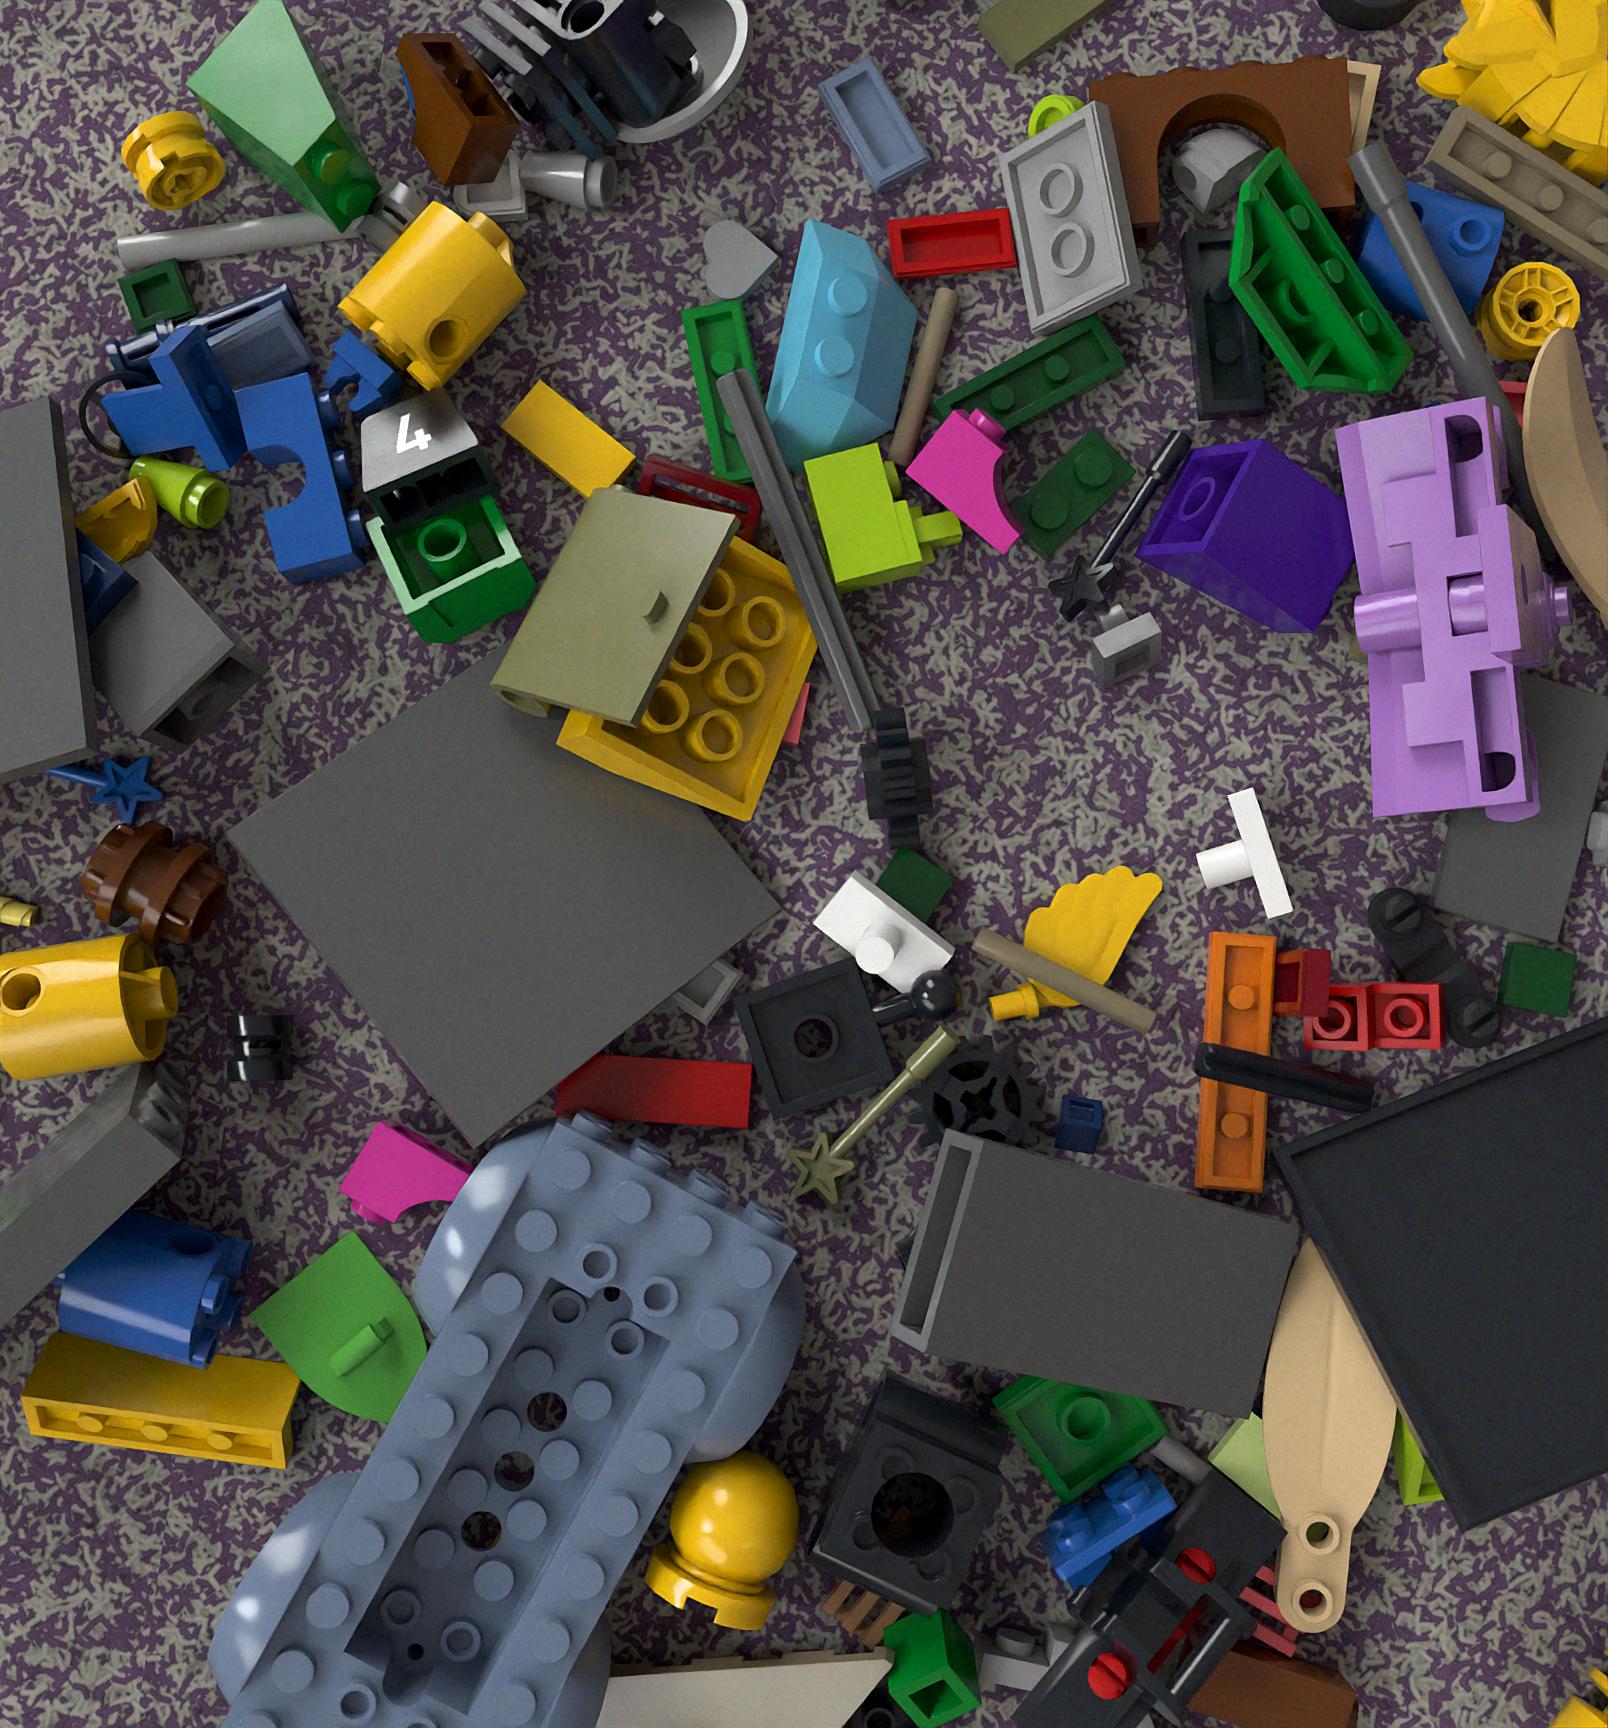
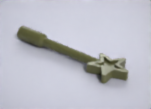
M941 1024L906 1061V1069L834 1144L832 1133L827 1130L819 1134L812 1150L791 1147L786 1151V1156L802 1171L792 1191L794 1196L798 1197L817 1187L831 1204H836L843 1199L839 1176L856 1168L859 1164L857 1159L844 1156L918 1079H926L961 1043L959 1037L949 1027Z

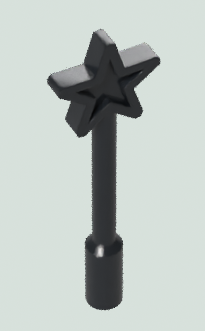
M1178 430L1170 432L1145 470V481L1090 565L1085 557L1079 554L1076 557L1070 576L1048 583V588L1053 595L1063 599L1059 612L1065 621L1071 622L1087 606L1102 611H1107L1110 608L1103 591L1119 577L1118 570L1110 561L1159 486L1167 484L1190 449L1192 440L1185 433Z

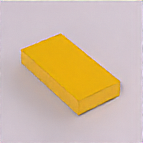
M541 380L536 383L500 426L505 435L586 500H588L593 489L597 487L609 488L611 484L619 485L637 464L635 455Z

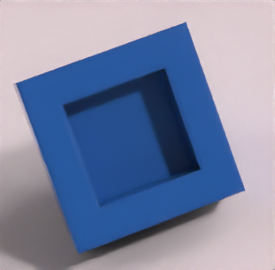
M349 329L332 346V349L337 354L323 379V384L337 396L348 384L357 383L359 385L358 394L347 406L359 418H365L389 402V397L395 390L407 386L384 361Z

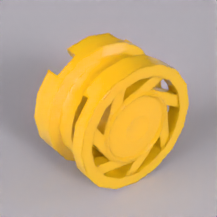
M171 111L150 118L127 136L121 148V159L133 177L139 180V189L145 199L153 208L166 211L184 208L214 190L225 175L226 164L213 143L205 141L203 126L195 115L185 111Z

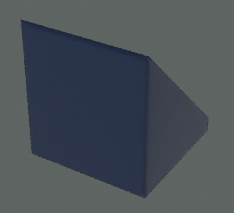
M1063 1094L1054 1148L1094 1155L1102 1131V1101ZM1070 1105L1078 1106V1107H1084V1108H1090V1109H1093V1110H1086V1109L1074 1108V1107H1070Z

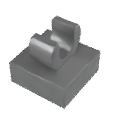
M1118 602L1109 605L1110 608L1107 611L1098 610L1095 612V617L1100 626L1095 628L1098 636L1092 638L1093 669L1104 689L1160 663L1162 631L1150 612L1129 621L1124 609Z

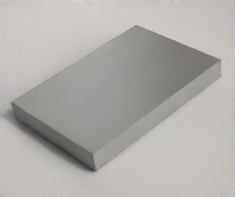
M1094 100L998 157L1007 206L1010 210L1012 233L1032 334L1040 336L1052 334L1144 288L1108 105Z

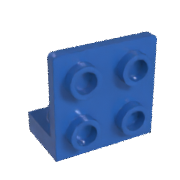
M1148 1464L1138 1470L1133 1465L1118 1469L1102 1482L1101 1488L1103 1492L1082 1506L1079 1501H1072L1066 1506L1063 1505L1046 1519L1048 1528L1039 1533L1040 1539L1054 1570L1061 1581L1066 1580L1073 1592L1081 1584L1088 1588L1114 1557V1548L1137 1533L1141 1537L1139 1543L1146 1551L1176 1514L1177 1505Z

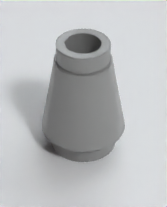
M598 147L597 149L601 154L593 163L576 149L567 150L565 153L561 150L538 153L527 152L521 164V183L525 191L535 192L536 194L571 206L594 212L598 207H610L614 200L617 187L616 162L613 156L602 155Z

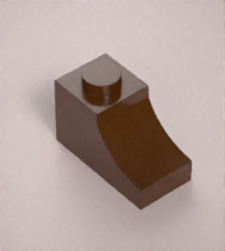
M403 33L395 55L407 75L414 99L416 130L411 141L444 186L494 182L521 126V122L481 68L472 59L470 53L455 33Z

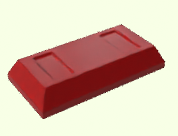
M1009 207L887 220L894 281L1016 268L1017 266Z

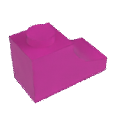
M977 407L971 415L964 409L953 410L905 472L1004 555L1012 549L1027 530L1012 513L1003 492L1002 464L1003 459L1011 451V448L1000 440L1006 433V430L991 416Z
M391 1118L377 1123L338 1191L353 1199L350 1208L361 1217L378 1225H384L386 1220L395 1224L407 1218L416 1204L433 1200L454 1201L476 1167Z

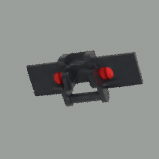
M1212 1468L1146 1551L1140 1545L1141 1537L1137 1533L1114 1548V1557L1088 1588L1081 1584L1066 1601L1068 1613L1083 1628L1009 1719L1018 1728H1136L1150 1709L1154 1707L1167 1720L1181 1727L1190 1716L1186 1707L1240 1637L1248 1639L1257 1629L1258 1625L1254 1618L1236 1599L1289 1532L1224 1476ZM1202 1613L1206 1617L1212 1616L1215 1622L1164 1686L1154 1676L1156 1671Z

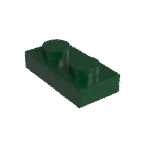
M1092 428L1010 507L1017 520L1027 529L1021 538L1046 562L1134 477L1137 471Z

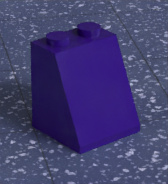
M1263 438L1191 449L1134 554V557L1278 633H1314L1317 626L1329 614L1332 607V598L1346 571L1356 562L1347 503Z

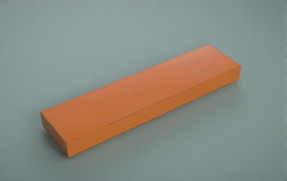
M1209 932L1203 1042L1216 1043L1270 1057L1277 936ZM1201 1077L1195 1187L1263 1193L1268 1093Z

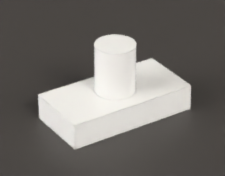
M1253 787L1228 795L1242 839L1196 853L1207 889L1254 876L1268 919L1294 911Z
M856 870L845 881L813 923L855 956L858 965L864 971L878 974L902 994L910 992L916 978L924 972L941 970L955 951V947Z

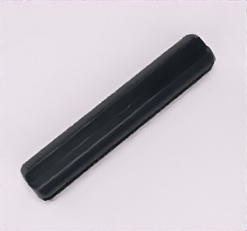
M1200 1043L1195 1051L1193 1071L1198 1077L1353 1114H1362L1370 1111L1372 1108V1097L1375 1090L1372 1083L1368 1080L1216 1043Z

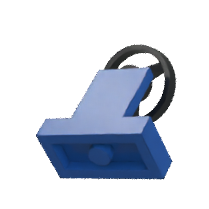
M198 324L176 329L148 358L161 384H156L152 379L139 372L112 370L94 378L83 390L78 404L81 428L86 438L96 449L111 457L137 459L144 454L194 445L208 472L212 473L231 469L248 449L234 392ZM121 379L133 380L146 385V387L111 393L106 396L96 391L108 382ZM89 400L105 411L110 430L119 437V449L104 444L89 429L86 421V408Z

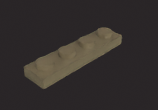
M1464 103L1453 110L1422 167L1477 202L1503 209L1506 220L1608 283V194Z

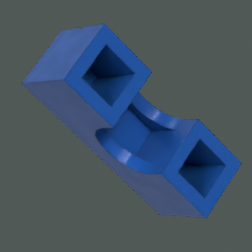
M308 372L235 390L234 395L248 451L265 468L283 463H299L304 465L306 470L304 488L293 502L282 507L263 511L278 572L295 586L366 567L362 548L371 546V538L365 526L366 520L360 509L352 511L347 489L356 487V478L346 450L337 451L332 430L341 428L342 423L332 392L330 390L323 392Z

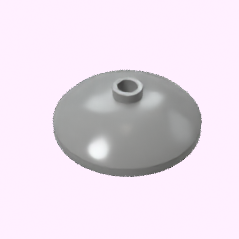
M656 0L659 7L650 16L653 17L659 11L669 21L676 23L684 30L697 50L683 66L684 69L693 75L697 83L666 116L646 128L635 129L627 126L592 99L618 133V136L615 138L616 140L629 143H649L673 138L702 123L727 100L745 70L753 45L752 18L742 0Z

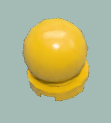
M743 1449L736 1451L727 1459L694 1465L673 1494L669 1524L675 1544L661 1543L653 1547L644 1581L656 1594L680 1609H683L687 1596L702 1604L717 1608L718 1611L713 1623L741 1630H761L764 1627L768 1614L773 1611L777 1600L774 1589L764 1579L784 1567L798 1542L800 1506L793 1484L775 1462Z

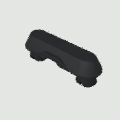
M1400 887L1387 888L1378 892L1368 906L1367 922L1372 933L1386 950L1395 970L1403 981L1444 982L1445 1020L1448 1036L1456 1044L1468 1049L1482 1048L1491 1044L1499 1035L1503 1026L1501 1012L1494 999L1471 968L1453 949L1447 936L1423 903L1411 891Z

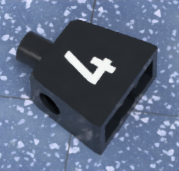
M413 386L398 388L389 397V408L367 417L361 424L362 483L364 493L391 535L502 489L501 483L476 436L447 391L443 388H434L425 393Z

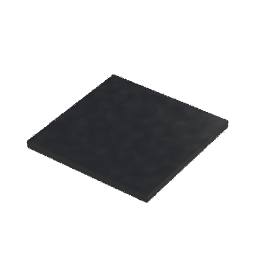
M1608 1016L1271 1150L1269 1157L1461 1533L1470 1531L1608 1473Z

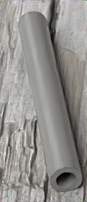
M368 210L361 217L354 219L342 234L315 212L306 211L119 237L117 242L118 251L124 268L134 269L154 266L172 258H176L178 262L357 238L359 236L355 229L367 216Z

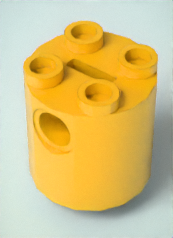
M432 201L341 301L337 308L362 332L366 334L369 330L379 340L374 348L382 357L401 373L407 370L423 388L430 391L434 388H442L527 292L524 284L515 273L512 251L515 249L514 244L496 223L479 211L466 222L443 204Z
M136 932L7 952L0 955V1062L2 1067L13 1079L26 1082L155 1060L162 1053L164 1047L168 1018L175 1017L178 1012V989L172 971L167 966H158L153 950L149 945L140 941L139 934Z

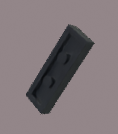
M1234 228L1184 232L1180 240L1198 421L1257 417L1266 408L1257 326L1229 286L1228 264Z

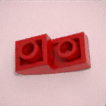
M1444 982L1329 983L1328 1017H1303L1304 1049L1370 1051L1373 1048L1442 1049L1446 1046Z

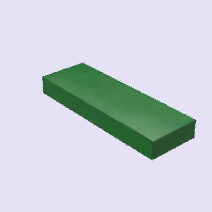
M741 298L680 310L715 475L748 487L755 486L716 387L717 380L733 370L748 368L752 372L762 398Z

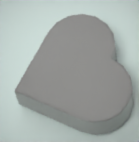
M723 220L716 222L709 227L704 235L703 247L708 263L705 273L708 294L717 303L741 298L742 302L745 301L779 264L778 256L744 226L735 221Z

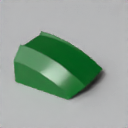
M491 493L394 535L389 533L379 515L365 522V526L402 609L423 642L456 644L460 637L514 610H523L537 587V583Z

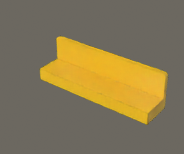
M54 1332L49 1336L20 1394L30 1435L286 1470L294 1445L290 1414L302 1380L287 1363L215 1354L210 1367L207 1370L77 1335Z

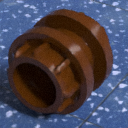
M155 820L147 821L140 827L135 824L122 823L115 826L102 839L91 856L83 875V896L95 904V917L112 927L121 926L132 916L141 920L139 927L140 941L157 950L164 948L169 943L177 946L193 945L211 925L224 901L229 884L227 872L215 866L216 856L214 850L198 842L188 845L181 853L172 850L173 832L171 828Z

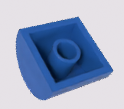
M1403 180L1407 187L1408 199L1468 319L1486 284L1499 248L1504 227V210ZM1366 203L1352 250V259L1387 311L1431 324L1378 216L1370 210Z

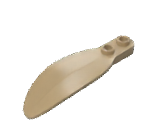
M1562 327L1554 330L1545 339L1535 359L1528 380L1522 427L1525 470L1535 505L1557 552L1583 592L1600 611L1601 620L1608 630V459L1592 412L1575 334L1570 327Z
M1310 1236L1300 1249L1290 1268L1269 1343L1263 1388L1262 1430L1267 1474L1272 1492L1281 1512L1280 1525L1289 1532L1277 1547L1273 1584L1274 1598L1282 1616L1291 1626L1303 1632L1318 1633L1335 1625L1343 1613L1353 1528L1367 1510L1382 1478L1391 1448L1397 1405ZM1315 1522L1328 1524L1329 1532L1327 1536L1320 1541L1309 1540L1306 1537V1532L1311 1524ZM1311 1589L1320 1591L1322 1593V1600L1316 1607L1305 1608L1300 1605V1597L1305 1591Z

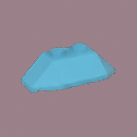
M812 218L805 223L765 407L788 467L804 473L803 461L864 446L894 428L918 310L896 280H893V276L865 239Z

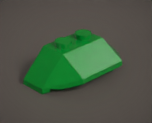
M1280 146L1270 151L1240 188L1228 264L1229 286L1299 389L1382 395L1390 392L1415 357V354Z

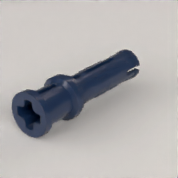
M284 280L276 286L225 304L220 308L176 324L172 319L168 321L166 319L155 322V330L121 343L116 338L105 342V347L115 370L139 372L153 380L158 377L148 358L178 328L198 324L207 340L279 300L283 302L293 321L301 320L302 316L290 288ZM127 379L120 380L126 390L141 388L142 383Z

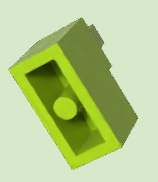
M877 442L803 461L804 482L826 564L838 595L918 575L922 566L935 562L933 550L961 542L963 532L958 516L951 510L923 516L921 506L908 508L906 500L893 502V499L901 497L897 470L893 460L882 462Z

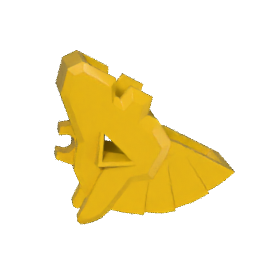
M1460 0L1467 14L1468 21L1461 27L1458 35L1452 37L1444 46V55L1449 58L1447 63L1423 70L1416 78L1418 86L1437 98L1456 100L1459 106L1464 103L1593 186L1599 187L1608 179V0Z

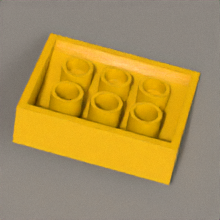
M734 535L637 728L570 709L556 744L614 774L744 822L750 821L818 647L788 567Z

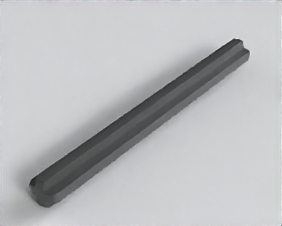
M748 368L733 370L719 378L716 382V387L850 728L855 733L867 731L875 727L873 711L883 710V707L752 372Z

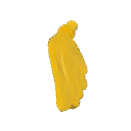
M1117 866L1109 870L1105 875L1094 873L1087 875L1079 884L1069 883L1063 885L1056 892L1049 908H1037L1029 915L1023 933V946L1103 986L1112 974L1137 925L1162 891L1163 882L1157 874L1145 873L1135 877L1126 866ZM1028 977V982L1017 985V991L988 998L994 1022L1022 1015L1028 1020L1039 1017V1009L1053 1005L1069 1008L1081 1004Z

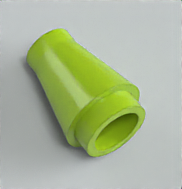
M150 454L141 455L131 468L129 480L132 481L138 477L148 476L157 499V504L187 528H197L199 526L205 529L211 528L222 519L227 510L230 497L229 488L224 482L220 481L216 472L209 473L205 468L158 459Z

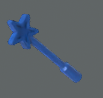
M142 756L128 769L110 758H104L102 764L106 774L71 764L41 772L100 788L101 790L92 796L91 801L95 804L117 803L123 822L129 825L135 824L141 802L164 801L166 799V794L147 783L153 764V759L148 756Z

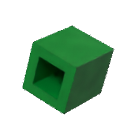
M938 1607L930 1620L913 1613L883 1628L884 1646H888L896 1652L893 1666L887 1672L889 1694L919 1728H935L982 1706L972 1640L946 1609Z

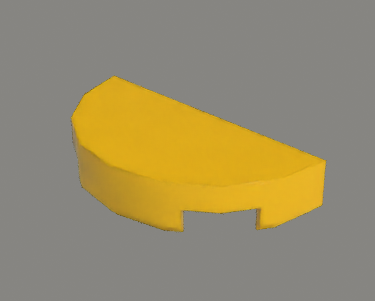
M148 476L133 479L74 518L75 526L120 566L132 558L139 557L150 546L158 525L157 499Z

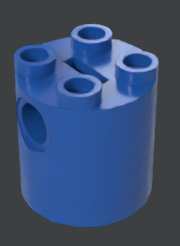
M129 1208L51 1281L53 1286L62 1288L58 1319L63 1332L207 1370L215 1357L220 1340V1331L232 1333L238 1324L245 1296L244 1294L234 1292L237 1279H241L249 1266L253 1253V1241Z

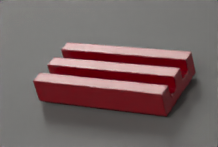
M655 454L647 456L637 491L638 495L648 497L652 495L667 501L734 514L741 521L739 526L744 527L742 535L735 534V536L752 546L755 545V536L760 528L764 510L757 489ZM659 474L750 506L747 513L655 481L656 476Z

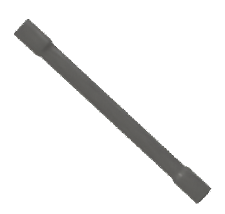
M1380 138L1345 160L1370 210L1378 216L1468 399L1485 396L1492 405L1500 408L1505 435L1508 479L1519 499L1520 511L1527 525L1534 531L1537 545L1543 557L1558 554L1543 524L1529 488L1523 454L1522 428L1408 199L1407 187L1383 138Z

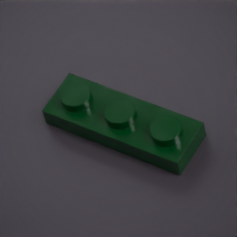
M1097 312L934 399L931 409L942 426L953 410L964 409L971 415L977 407L991 416L1006 430V433L1000 439L1002 440L1123 374L1127 364Z

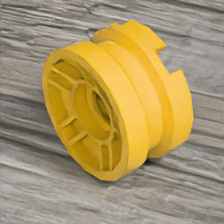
M1544 262L1523 263L1510 269L1482 298L1477 312V330L1481 331L1486 341L1485 346L1497 357L1511 362L1519 360H1529L1531 362L1536 359L1545 339L1554 330L1562 327H1570L1571 329L1575 327L1580 314L1579 293L1572 279L1560 268ZM1525 305L1532 308L1529 314L1531 322L1523 320L1518 313V309H1522Z

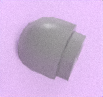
M1229 128L1212 129L1182 144L1178 157L1172 163L1173 178L1177 187L1204 215L1210 210L1214 211L1236 194L1267 153L1258 143L1243 132Z

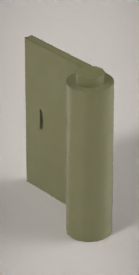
M611 484L609 488L597 487L593 489L490 683L491 691L509 705L534 716L547 717L554 704L637 728L741 521L734 514L638 495L618 484Z

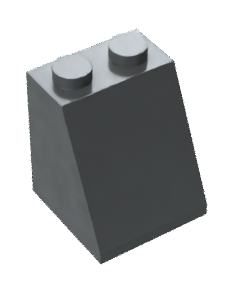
M148 550L142 557L132 558L122 565L139 582L87 637L92 684L138 738L182 755L271 667L168 563Z

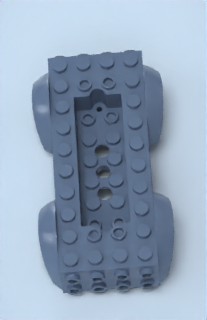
M579 1107L575 1115L562 1109L559 1116L528 1120L512 1129L500 1139L478 1164L459 1191L426 1251L417 1274L413 1293L418 1310L436 1338L362 1472L328 1475L298 1502L271 1535L251 1564L217 1625L209 1647L207 1663L228 1705L231 1706L220 1728H595L607 1689L612 1653L611 1627L603 1610L682 1464L727 1459L742 1448L765 1420L778 1399L792 1368L802 1337L806 1301L803 1280L794 1260L797 1250L788 1234L789 1227L782 1223L784 1217L752 1199L749 1200L746 1208L729 1200L731 1196L725 1192L727 1186L700 1170L693 1169L689 1177L670 1168L672 1164L668 1161L670 1158L669 1154L645 1140L636 1138L632 1146L611 1136L612 1123L583 1107ZM553 1392L564 1400L567 1407V1415L558 1427L545 1430L536 1427L530 1421L527 1411L528 1405L537 1394ZM512 1451L526 1454L533 1462V1475L527 1481L519 1484L504 1481L496 1468V1463L502 1455ZM486 1511L498 1518L502 1533L499 1540L491 1547L475 1548L464 1539L462 1525L465 1519L472 1513Z

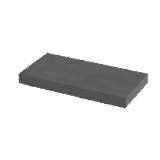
M1520 672L1526 728L1533 730L1536 742L1541 785V811L1527 819L1517 822L1494 821L1486 817L1485 807L1453 810L1427 908L1550 944L1557 943L1608 751V697Z

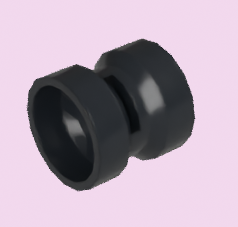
M294 1015L227 1016V1036L234 1042V1055L227 1061V1081L292 1080L293 1059L287 1054V1040L293 1035ZM270 1041V1047L250 1048V1042Z

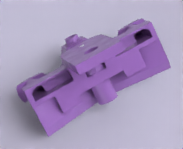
M1483 396L1360 421L1334 429L1362 594L1356 596L1354 602L1355 628L1362 652L1368 653L1373 818L1485 807L1486 817L1494 821L1517 822L1535 816L1541 811L1540 774L1533 730L1526 728L1524 719L1525 712L1523 708L1520 669L1548 666L1549 650L1560 643L1559 633L1561 627L1573 625V607L1569 587L1556 588L1553 579L1542 571L1534 531L1507 504L1502 503V491L1508 487V464L1500 408L1492 405Z

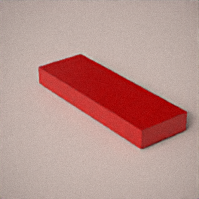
M597 1054L558 1085L556 1116H559L562 1109L575 1115L578 1108L583 1107L604 1119L748 1129L753 1064Z

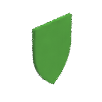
M354 1229L249 1314L292 1370L313 1392L345 1412L378 1422L389 1423L428 1353L426 1338L411 1302Z

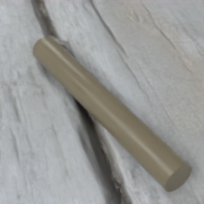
M948 288L936 289L886 460H893L896 469L905 472L912 463L960 298L956 291Z
M983 926L972 944V950L1143 1035L1148 1033L1155 1020V1011Z

